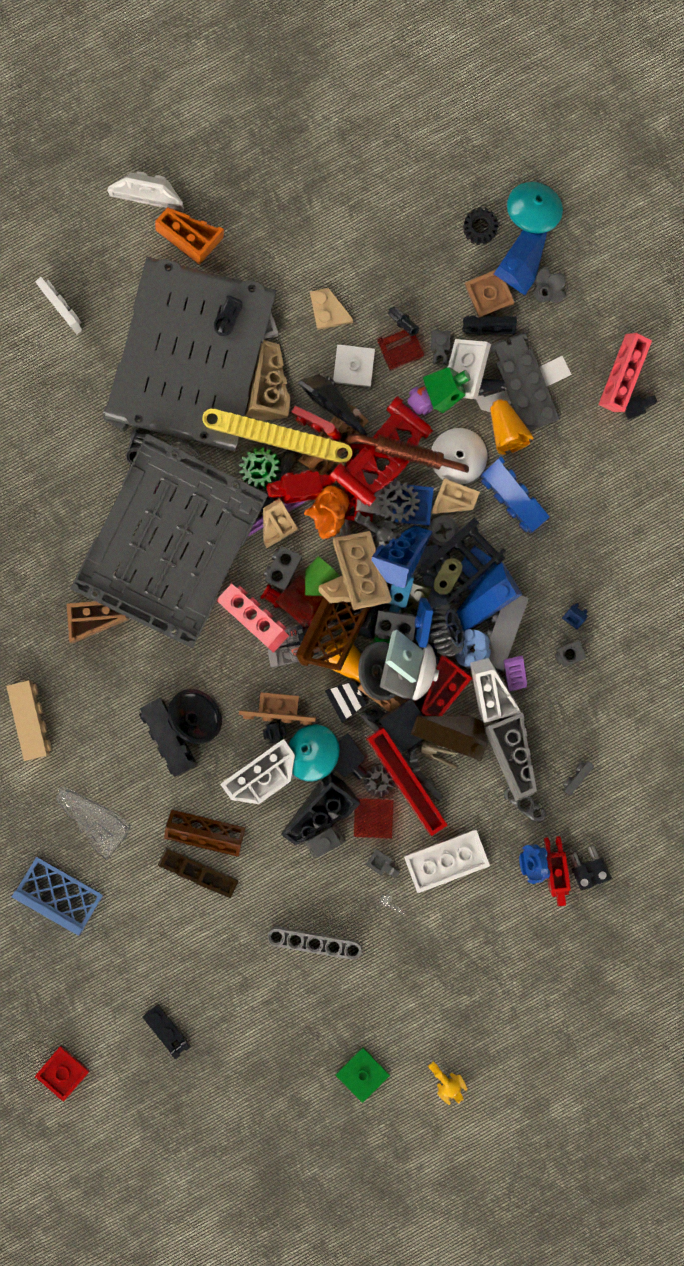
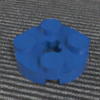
M536 844L524 846L522 849L525 850L519 856L521 872L523 875H527L529 883H541L550 877L547 851L544 847L540 848Z

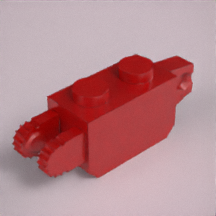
M306 470L295 475L294 473H286L279 481L269 483L266 487L269 497H281L284 503L289 504L315 500L324 488L332 485L334 482L328 478L330 476L328 474L319 475V471L312 472L311 470Z
M556 836L557 851L551 852L549 838H544V846L547 851V863L550 871V877L547 878L548 888L551 896L556 897L557 906L559 907L566 906L565 895H569L571 887L566 853L563 851L561 836Z

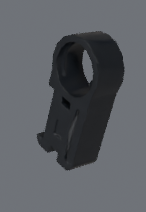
M230 295L227 296L221 313L219 312L218 317L214 321V329L218 335L228 336L232 332L243 306L241 300ZM220 320H223L222 323H221V325H220V328H219V330H218V329H217V323H218ZM229 321L230 329L222 332L226 322Z

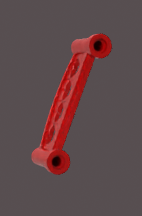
M397 396L386 409L391 416L372 438L377 439L379 435H383L385 438L389 437V439L400 440L397 430L408 431L412 434V438H408L407 443L418 446L421 438L424 437L426 439L433 430L429 424L402 403L404 400ZM366 444L347 467L340 463L328 478L333 482L337 481L364 505L367 504L370 507L377 498L374 496L375 493L391 483L410 461L404 460V458L391 457L389 454H382V452H375V446ZM374 457L389 460L390 463L385 465L384 471L378 469ZM362 470L376 472L378 478L373 480V484H368Z

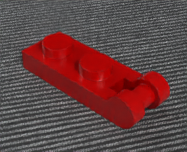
M297 406L291 411L296 417L295 421L302 426L307 424L317 433H326L331 440H340L341 433L333 423Z

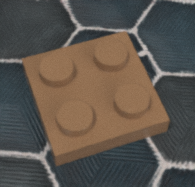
M496 270L467 281L464 284L478 317H485L515 303L506 282L494 275Z

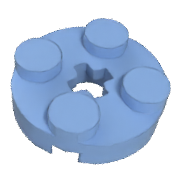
M467 629L463 634L465 638L463 650L457 653L455 657L459 664L471 669V662L490 657L491 649H489V643L491 642L486 634L478 630ZM473 645H475V646H474V649H475V652H474V653H473V652H470V648H471Z

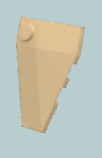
M264 340L260 345L249 389V400L245 416L262 421L288 417L290 395L287 393V379L284 377V364L280 344Z

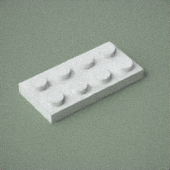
M476 829L404 856L417 893L490 866Z

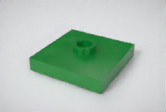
M362 1047L335 1076L363 1103L390 1074Z

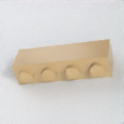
M28 680L6 686L24 761L49 756L51 744L49 739L46 740L45 737L47 727L45 721L41 720L40 714L43 711L41 703H37L36 695H38V689L36 684Z

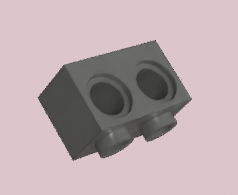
M281 546L280 550H275L272 556L274 562L271 567L267 566L263 576L266 577L264 580L266 583L286 592L302 560V556ZM283 555H289L291 557V562L289 564L285 565L281 563V557ZM275 572H281L283 578L281 581L275 582L272 579V575Z
M379 609L375 634H378L379 638L389 639L393 631L398 630L401 632L399 629L400 625L407 623L411 627L410 631L401 633L409 640H413L415 618L417 615ZM383 620L391 622L392 625L389 629L384 630L381 628L380 624Z

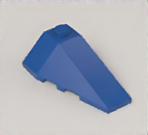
M523 230L494 275L523 295H526L536 280L547 232L537 234Z
M414 525L401 533V537L389 540V544L386 546L381 545L377 548L371 560L387 583L393 584L396 587H406L433 531Z
M503 562L483 576L456 611L458 618L461 619L460 622L463 625L462 629L464 632L467 629L474 628L523 595Z

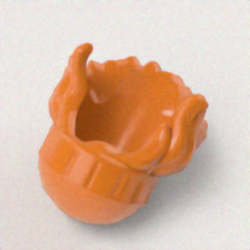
M329 485L316 497L314 504L305 510L304 515L314 519L315 528L318 530L321 539L335 537L340 532L341 527L345 523L344 517L350 504L348 495L343 489Z

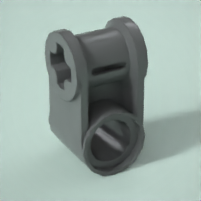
M135 429L132 432L126 453V459L130 466L132 464L131 457L137 454L146 436L145 434L138 433V430Z

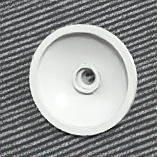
M453 428L443 432L435 440L431 449L444 453L445 459L466 464L469 467L468 473L441 466L439 470L433 468L442 480L445 478L461 485L471 483L482 474L487 464V449L483 440L476 433L465 428ZM458 451H461L463 453V457H457L456 453Z
M430 644L423 648L418 679L415 683L412 700L420 699L429 690L432 681H437L439 670H436V657Z

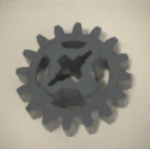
M397 481L396 486L389 483L390 489L384 487L385 495H379L383 499V501L378 502V505L383 506L380 512H386L385 519L389 516L392 517V523L395 519H398L399 524H401L402 519L408 522L409 515L415 517L413 510H419V507L415 505L420 503L419 499H415L418 496V492H412L413 486L407 488V482L403 486H400L399 481ZM395 491V495L387 499L388 495ZM402 491L407 492L410 497H406L402 494ZM397 498H400L402 502H405L402 503L401 507H398L397 503H394L397 501ZM411 506V509L407 513L403 514V510L406 507ZM392 507L396 511V514L390 512L388 508Z

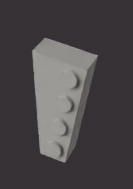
M522 712L485 729L515 801L532 795L537 791Z

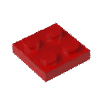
M60 1046L34 1077L64 1102L90 1070L63 1046Z

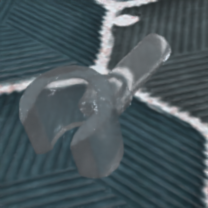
M383 894L380 900L383 906L394 909L402 915L405 913L403 909L391 903L393 897Z

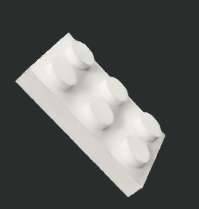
M42 277L37 279L35 282L76 335L82 331L80 327L82 322L72 309L68 311L70 307L61 295L56 296L58 292L49 280L44 281Z
M455 339L448 367H451L458 373L466 370L470 375L471 380L463 384L466 392L463 398L477 399L491 346L488 342Z

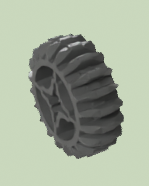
M441 604L432 608L433 616L430 636L434 643V648L442 656H454L463 650L465 638L463 636V625H461V619L458 618V613L447 604Z

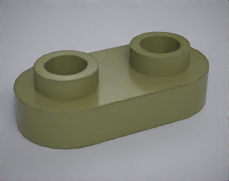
M450 558L444 562L434 580V590L438 594L447 595L452 591L462 572V564L458 559ZM452 564L456 566L454 571L449 570V566ZM445 581L447 583V586L445 588H441L439 585L440 582Z

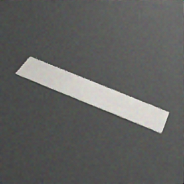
M563 356L539 367L546 386L572 375ZM506 389L484 397V395L478 396L476 399L480 409L486 412H490L492 403L499 399L506 400L511 404Z

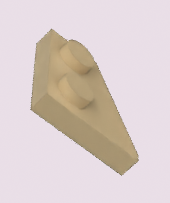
M329 288L310 291L317 330L353 323V318Z
M280 498L263 508V543L266 548L298 529Z

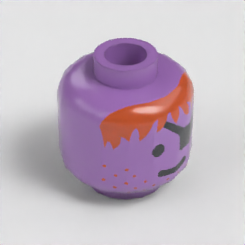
M415 387L409 392L408 404L416 414L427 415L434 409L426 387Z

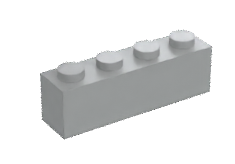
M520 596L493 615L491 621L494 623L493 628L488 630L486 635L491 642L489 643V649H491L489 659L495 669L499 671L504 670V660L508 659L529 599L527 597Z

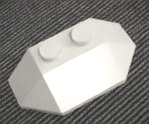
M144 172L129 173L110 185L107 190L111 197L184 211L183 202L170 182L163 176L156 175L151 177L147 176Z
M283 739L220 785L231 800L260 804L291 782L295 754Z

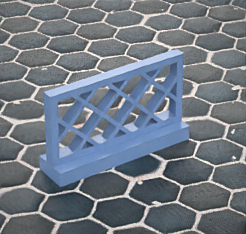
M36 857L11 897L80 936L103 895ZM40 863L45 866L47 874L36 877L34 872L36 865ZM55 874L61 875L63 884L52 887L50 876ZM48 877L50 887L39 890L36 879ZM34 880L36 891L27 893L22 890L26 882ZM75 883L78 885L80 893L69 896L66 885ZM64 886L67 897L56 900L53 889ZM51 890L53 901L46 903L41 901L40 892ZM88 893L96 895L97 898L94 904L86 906L83 895ZM81 896L83 907L72 910L70 898ZM68 900L70 910L60 912L56 902ZM54 903L55 908H53L52 906H50V905H48V904ZM84 909L86 917L81 924L75 920L73 912ZM71 913L72 918L65 914Z

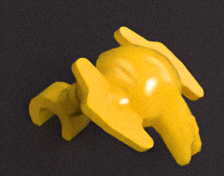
M434 1061L430 1063L427 1067L443 1084V1086L440 1083L437 1084L439 1090L437 1095L448 1105L451 1104L449 1099H454L458 1104L463 1101L462 1088L465 1091L468 1089L463 1078L460 1075L450 1073L451 1079H449Z

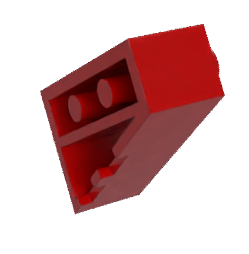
M442 655L436 670H439L437 681H432L421 709V713L425 716H443L472 679V677Z

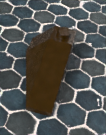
M469 715L417 716L411 731V735L482 761L488 744L483 721Z

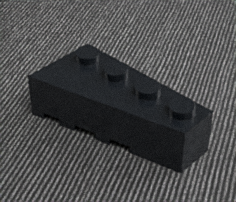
M158 698L141 707L139 716L144 724L147 723L150 729L148 731L153 741L156 740L159 746L157 749L162 758H165L166 766L171 775L173 774L174 777H177L196 767L198 764L186 741L174 731L170 724L168 708L163 699Z

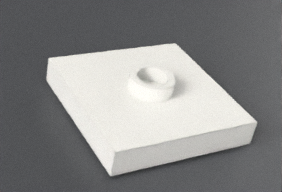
M337 345L333 377L336 384L371 387L375 349Z

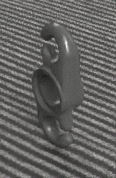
M507 787L504 791V798L506 800L509 799L510 787ZM530 796L524 797L529 799L531 803L530 807L526 810L520 807L522 799L515 801L512 798L509 800L510 803L514 804L519 811L532 821L541 822L546 817V809L544 808L541 809L540 817L534 816V811L540 809L541 806L536 804Z

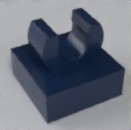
M578 603L572 605L562 617L564 621L575 629H578L588 617L587 609L581 611L577 608L579 606Z

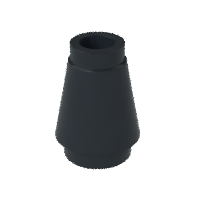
M482 378L479 396L484 395V397L505 391L504 380Z

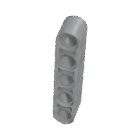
M273 927L268 934L269 943L276 947L350 960L359 958L362 953L360 943L352 939L284 927ZM276 931L280 932L282 939L274 941L271 934ZM298 935L301 938V942L293 944L290 940L291 936ZM316 938L320 941V946L313 948L310 946L309 941ZM331 942H337L339 949L331 951L328 945ZM350 945L358 947L359 950L356 954H350L347 951Z

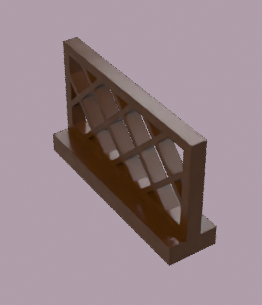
M323 597L296 653L300 664L304 666L313 664L341 671L370 607L362 608L363 610L360 614L353 616L351 602L329 603ZM338 603L344 604L347 607L337 613L335 611ZM350 613L352 618L343 622L340 621V616ZM337 618L339 624L328 628L329 622ZM354 622V629L346 632L344 627ZM342 628L344 634L333 638L331 633ZM329 634L332 640L321 644V638ZM347 638V644L338 649L336 643ZM334 644L336 650L326 654L324 649ZM322 650L324 656L318 659L312 658L315 653ZM339 654L340 659L337 664L329 662L328 659Z

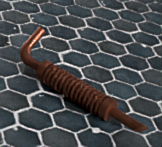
M351 434L344 441L349 446L354 442L375 446V452H382V454H389V456L393 455V457L400 459L404 458V460L411 462L415 461V463L422 465L426 464L427 467H433L438 470L441 466H445L462 472H469V467L466 464L445 459L442 452L429 451L428 448H422L421 446L418 448L417 445L404 443V441L400 442V440L396 439L393 440V438L389 439V437L385 438L383 435H379L376 439L363 434Z

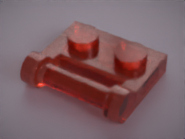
M405 330L385 338L380 337L376 339L389 371L425 356L417 336H410ZM407 336L410 337L411 341L387 350L386 345Z

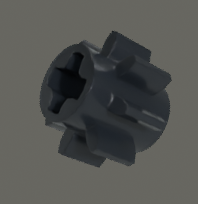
M280 721L267 723L266 729H263L264 740L269 739L270 744L283 740V736H286L285 725L280 726Z

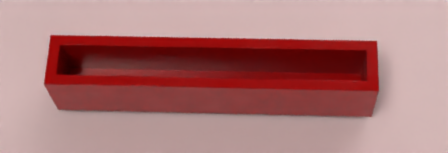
M381 727L367 736L366 740L427 833L433 836L448 826L386 730Z

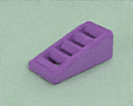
M523 656L505 659L504 672L508 690L514 691L526 688L527 680Z

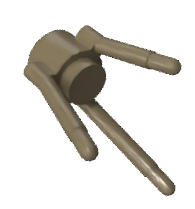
M423 740L421 753L426 754L425 757L432 758L454 769L458 768L457 765L434 755L437 752L455 755V751L439 748L437 744Z

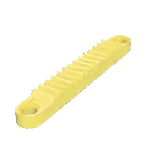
M208 409L203 414L202 420L204 425L212 430L337 463H347L352 457V449L349 445L328 438L217 409ZM209 414H215L218 417L215 424L207 422ZM341 448L348 451V456L344 459L339 458L337 455V451Z

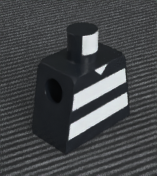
M355 681L325 690L342 723L367 705L363 698L367 695L358 689Z

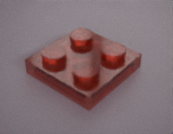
M299 576L275 602L305 627L315 616L324 596L305 595V579Z
M358 798L361 804L354 810L353 837L392 839L394 800Z

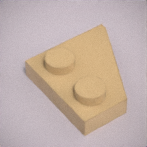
M444 478L431 513L473 510L480 492Z
M343 576L319 585V592L329 603L351 602Z

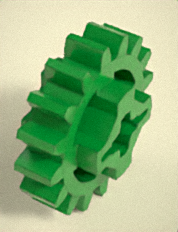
M264 447L260 451L254 448V453L248 451V457H242L244 463L239 464V466L243 470L239 471V473L243 476L244 482H248V485H254L256 489H259L260 485H262L266 489L267 483H273V479L278 480L276 473H281L280 468H278L281 463L277 460V455L273 454L270 449L266 452Z

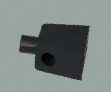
M347 733L338 741L339 758L334 769L344 777L352 772L360 780L367 773L360 765L365 758Z

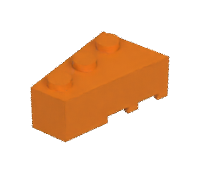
M168 207L155 221V230L199 265L224 237L223 228L208 225L205 221L190 218L189 215Z

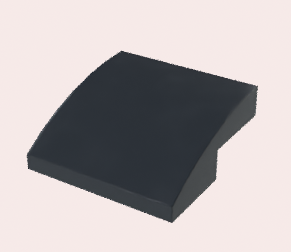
M409 699L379 719L401 753L423 740L411 735L417 716H423L412 699Z

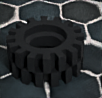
M479 207L478 210L473 209L471 213L467 214L463 226V232L466 234L467 240L470 239L471 243L476 242V245H480V243L485 245L487 242L492 241L498 229L497 217L493 215L494 212H488L487 208L482 210V207ZM477 220H484L488 224V229L484 233H478L475 231L473 224Z

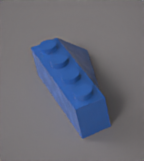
M500 457L481 475L483 479L481 482L488 490L491 488L495 493L493 495L500 504H505L507 513L512 518L516 517L519 520L520 528L525 533L529 532L531 534L548 520L550 516L534 497L529 498L528 495L530 493L524 484L516 482V474L512 469L504 467L503 463L505 461Z

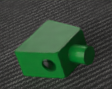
M447 367L423 377L433 408L443 414L465 396L466 392L463 384L471 380L466 370L458 373L451 367Z

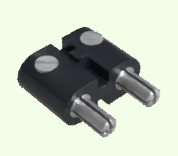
M594 846L588 848L593 860L581 864L576 853L570 855L575 866L572 868V871L581 891L612 879L603 856H598Z

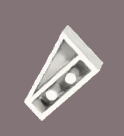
M490 659L471 662L470 666L478 709L484 723L520 714L521 711Z

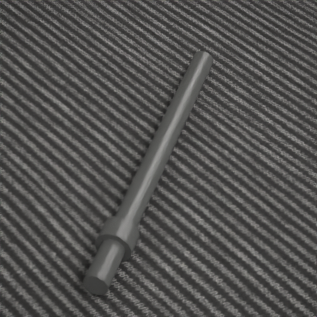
M364 712L360 717L374 732L381 728L376 722L368 721L367 717L369 714ZM404 752L401 753V755L411 768L410 759L404 754ZM421 771L414 773L426 792L429 791L438 802L444 797L434 787V783L430 778L427 779Z

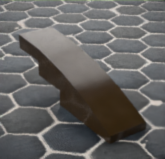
M165 848L158 863L159 867L228 898L232 897L239 881L168 848Z

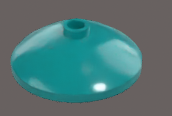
M525 182L516 186L511 191L507 200V211L511 220L519 228L530 233L539 234L551 231L558 225L562 218L563 205L558 194L549 186L539 182Z
M313 724L301 728L292 736L288 743V746L295 754L292 774L303 781H318L326 777L334 769L339 758L337 737L330 729L322 725Z

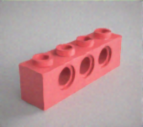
M638 333L625 334L598 405L612 412H625L652 340Z
M231 583L219 596L217 602L274 653L289 636L284 631L286 627L279 620L275 623L272 620L273 615L266 609L262 611L259 608L261 604L253 597L251 599L247 598L246 595L248 593L240 585L236 588ZM244 602L243 606L238 608L239 604ZM257 613V616L251 620L252 615ZM267 625H270L269 629L267 631H264V628Z

